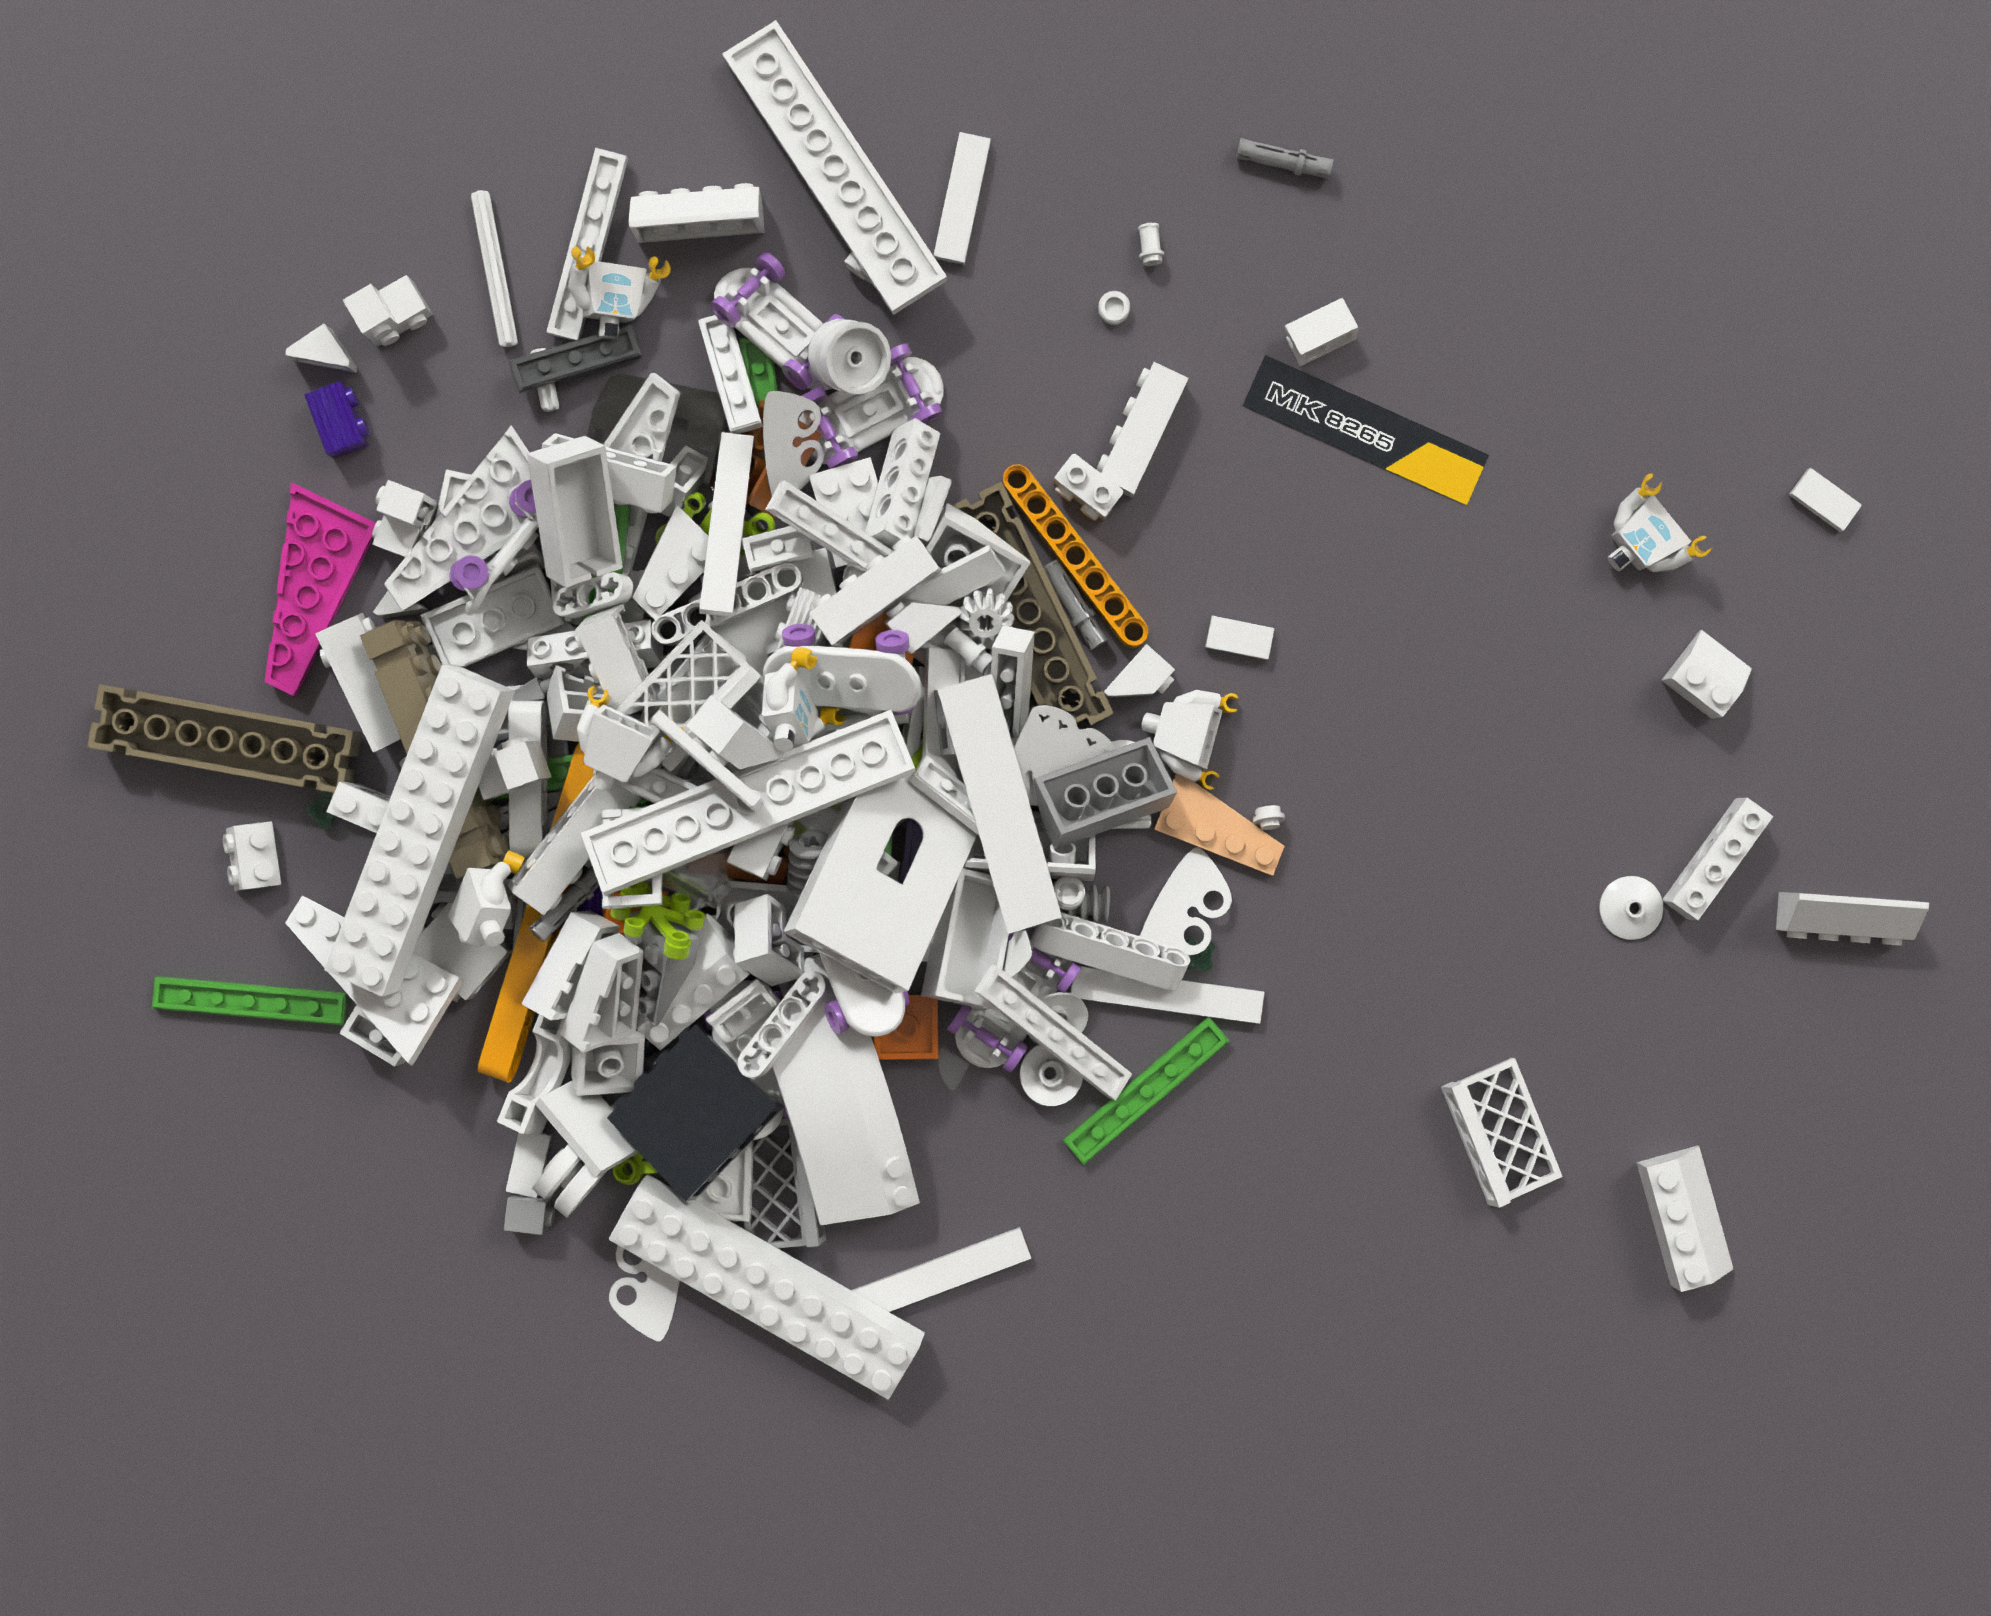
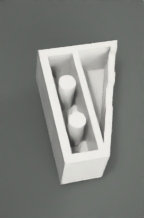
M678 505L675 506L631 597V600L653 621L661 616L705 569L709 536Z
M623 604L587 616L576 628L577 634H575V640L582 653L586 652L591 662L589 664V671L593 680L596 683L600 682L603 691L607 689L609 692L610 701L606 706L614 710L649 675L644 660L639 659L632 643L636 640L634 632L632 630L627 632L620 614L626 612ZM653 684L648 687V701H656L657 695ZM643 694L635 702H642ZM630 706L624 714L629 715L642 710L643 706Z
M555 666L546 693L553 739L579 742L577 726L585 706L591 702L587 695L589 688L596 686L595 700L601 699L602 694H604L602 686L594 684L592 677L585 675L583 680L565 674V668ZM643 709L627 716L638 720L643 714Z
M591 910L571 912L527 992L522 1005L551 1021L566 1018L592 943L617 934L620 926Z
M620 933L592 943L560 1032L561 1036L583 1053L636 1033L644 953L642 949Z

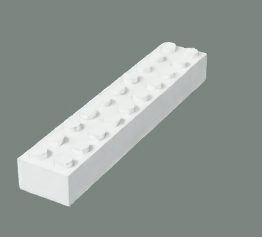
M441 665L324 969L325 971L381 997L399 991L515 693L514 690L458 665Z
M648 1174L636 1188L609 1237L610 1241L888 1400L919 1350L925 1333L731 1221L722 1218L696 1201H685L675 1189Z

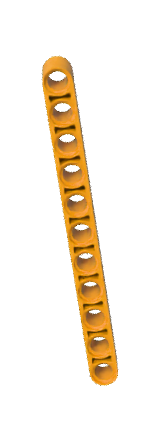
M579 743L572 757L551 829L594 776V768L584 763L585 753L581 750ZM569 883V885L565 888V890L561 893L562 895H563V894L567 891V889L571 886L570 883ZM527 904L478 1063L479 1073L507 1083L513 1080L518 1070L535 1015V1011L522 1005V1002L562 927L561 924L545 942L539 940L529 930V927L543 914Z

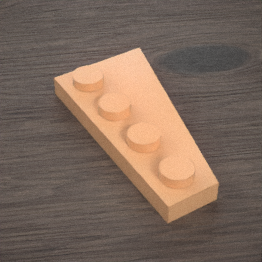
M1175 773L1172 783L1177 794L1170 807L1160 811L1154 830L1273 876L1285 846L1194 781Z

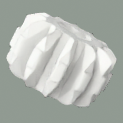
M991 587L987 590L986 594H982L977 589L974 591V597L966 595L963 606L959 608L962 611L959 615L961 630H968V637L970 639L979 636L981 644L986 641V638H990L995 642L1003 626H1012L1014 622V615L1011 613L1013 609L1011 602H1005L1003 592L994 596Z

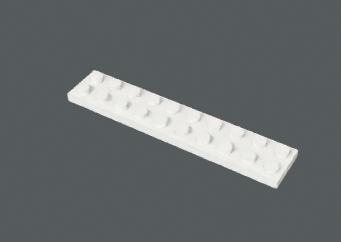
M775 20L724 52L722 55L727 65L892 314H896L948 281L946 274L777 21Z
M889 710L786 751L780 759L733 772L732 774L763 801L756 811H752L722 783L715 779L582 832L581 835L601 891L607 896L915 773L916 769L892 710Z

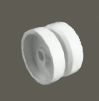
M837 318L824 323L815 332L809 344L808 360L812 373L820 383L842 392L864 394L875 390L885 380L890 369L891 350L888 340L878 328L869 323Z
M569 1144L553 1157L544 1168V1173L532 1188L543 1199L550 1198L560 1187L564 1188L556 1199L554 1208L566 1218L578 1207L606 1173L604 1172L596 1177L586 1164L583 1165L581 1163L582 1160Z

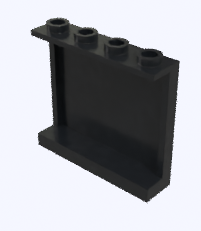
M697 1024L694 1026L690 1025L678 1036L679 1042L673 1049L668 1048L658 1056L655 1061L657 1065L650 1073L645 1072L637 1078L633 1084L635 1089L628 1096H621L612 1105L611 1109L613 1112L607 1117L616 1129L685 1201L696 1200L784 1108L776 1098H770L750 1077L742 1075L737 1063L706 1032L708 1028L705 1025Z

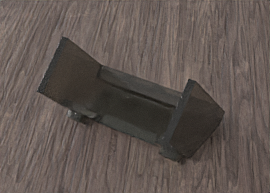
M626 374L611 376L605 383L593 407L587 437L602 444L604 431H613L647 379ZM669 383L680 392L674 418L689 421L687 436L690 443L697 449L709 451L703 483L709 490L714 491L721 433H727L728 422L720 395L717 392Z

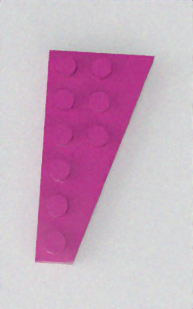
M291 482V501L286 516L287 531L285 543L282 546L276 592L278 598L276 611L273 614L272 623H274L272 643L269 644L265 683L297 697L321 648L315 633L332 626L373 542L372 532L376 523Z

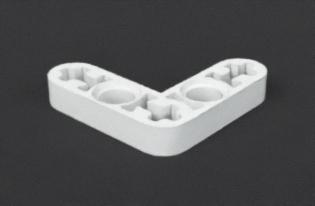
M615 572L607 573L567 588L551 579L553 611L555 614L569 619H575L624 604L631 598L633 593L632 580L626 575ZM593 588H595L596 598L593 601V603L590 604L589 594L590 591ZM608 589H610V590L615 589V590H614V593L608 592ZM571 599L577 600V603L571 602Z

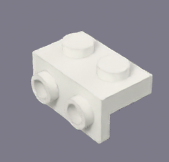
M1072 454L1053 481L1057 486L1055 491L1069 502L1072 498L1082 505L1080 510L1094 521L1100 518L1104 522L1112 511L1113 506L1123 494V490L1076 454Z
M272 821L226 828V834L223 835V847L225 853L230 855L231 866L227 868L229 883L234 885L235 891L281 885Z

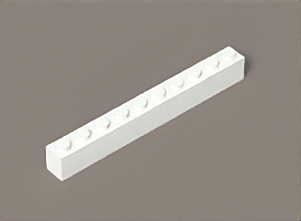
M707 634L696 645L694 653H712V639ZM721 637L742 659H747L743 653ZM717 644V653L725 652V651ZM712 657L694 658V677L712 676ZM717 657V676H730L739 665L731 657ZM689 658L685 659L672 677H689ZM712 680L694 681L695 700L708 699L713 694ZM718 680V687H719L725 680ZM689 681L671 682V701L690 700ZM666 685L657 695L656 701H667ZM690 704L672 705L673 722L675 724L685 723L690 718ZM695 704V712L702 704ZM667 705L648 707L649 725L654 724L652 717L659 710L667 716ZM643 714L638 719V721L644 723ZM661 731L659 736L663 737L664 733ZM661 763L657 766L662 770L664 769V766ZM594 775L508 883L512 893L543 915L549 909L553 910L560 903L563 896L561 893L569 883L573 884L579 879L583 872L582 867L589 859L581 833L603 824V810L628 809L630 806L634 807L637 805L642 797L613 784L610 791L601 790L593 784L596 776Z

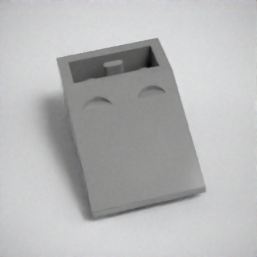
M640 910L630 913V917H635ZM651 920L644 927L642 936L630 937L626 934L624 936L644 951L638 1013L654 1027L660 1024L695 965L700 940L689 928L672 921L669 922L674 929L686 932L691 940L690 954L686 959L675 960L664 955L665 938Z

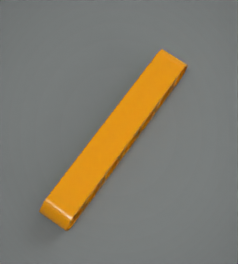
M1020 464L1008 467L1003 475V485L1008 496L1053 555L1060 560L1066 572L1118 640L1128 648L1141 646L1148 636L1146 622L1032 473ZM1015 473H1019L1025 477L1026 484L1021 488H1013L1009 485L1008 478ZM1032 499H1040L1045 504V510L1040 514H1034L1029 511L1027 507L1028 502ZM1052 524H1059L1064 528L1065 534L1060 539H1052L1047 534V528ZM1071 549H1078L1083 553L1084 561L1078 565H1073L1068 562L1066 553ZM1091 574H1097L1103 580V587L1099 590H1092L1087 587L1085 579ZM1111 599L1118 600L1122 604L1123 610L1121 614L1113 616L1107 613L1105 603ZM1137 625L1142 631L1141 638L1137 641L1127 639L1124 632L1126 626Z

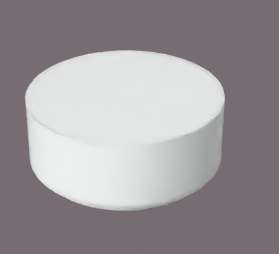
M1110 291L1104 294L1098 305L1100 318L1110 325H1118L1127 319L1130 312L1128 298L1118 291Z
M1061 877L1054 884V891L1060 908L1073 910L1082 904L1085 896V887L1078 878Z

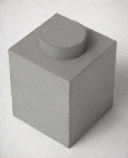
M519 1194L511 1195L507 1198L504 1231L544 1234L548 1230V1226H553L555 1218V1208L551 1207V1198L543 1199L542 1197L533 1198Z

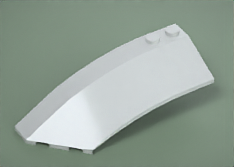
M820 954L805 959L804 973L808 971L821 972L828 978ZM809 980L810 990L806 995L798 993L797 997L802 998L809 1005L811 1001L805 998L810 992H819L820 988L817 986L819 980ZM831 983L830 990L825 999L772 1066L795 1136L820 1225L891 1215L920 1203L897 1115L871 1036H865L856 1032L850 1025L847 1031L836 1034L827 1021L825 1004L837 1000ZM796 1002L788 1005L786 1015L789 1020L796 1021L800 1018L802 1011L800 1005ZM776 1028L770 1029L766 1035L767 1043L772 1047L780 1044L781 1032Z

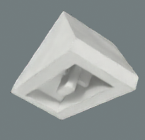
M322 324L286 349L285 355L293 361L357 373V365L334 331L326 324Z

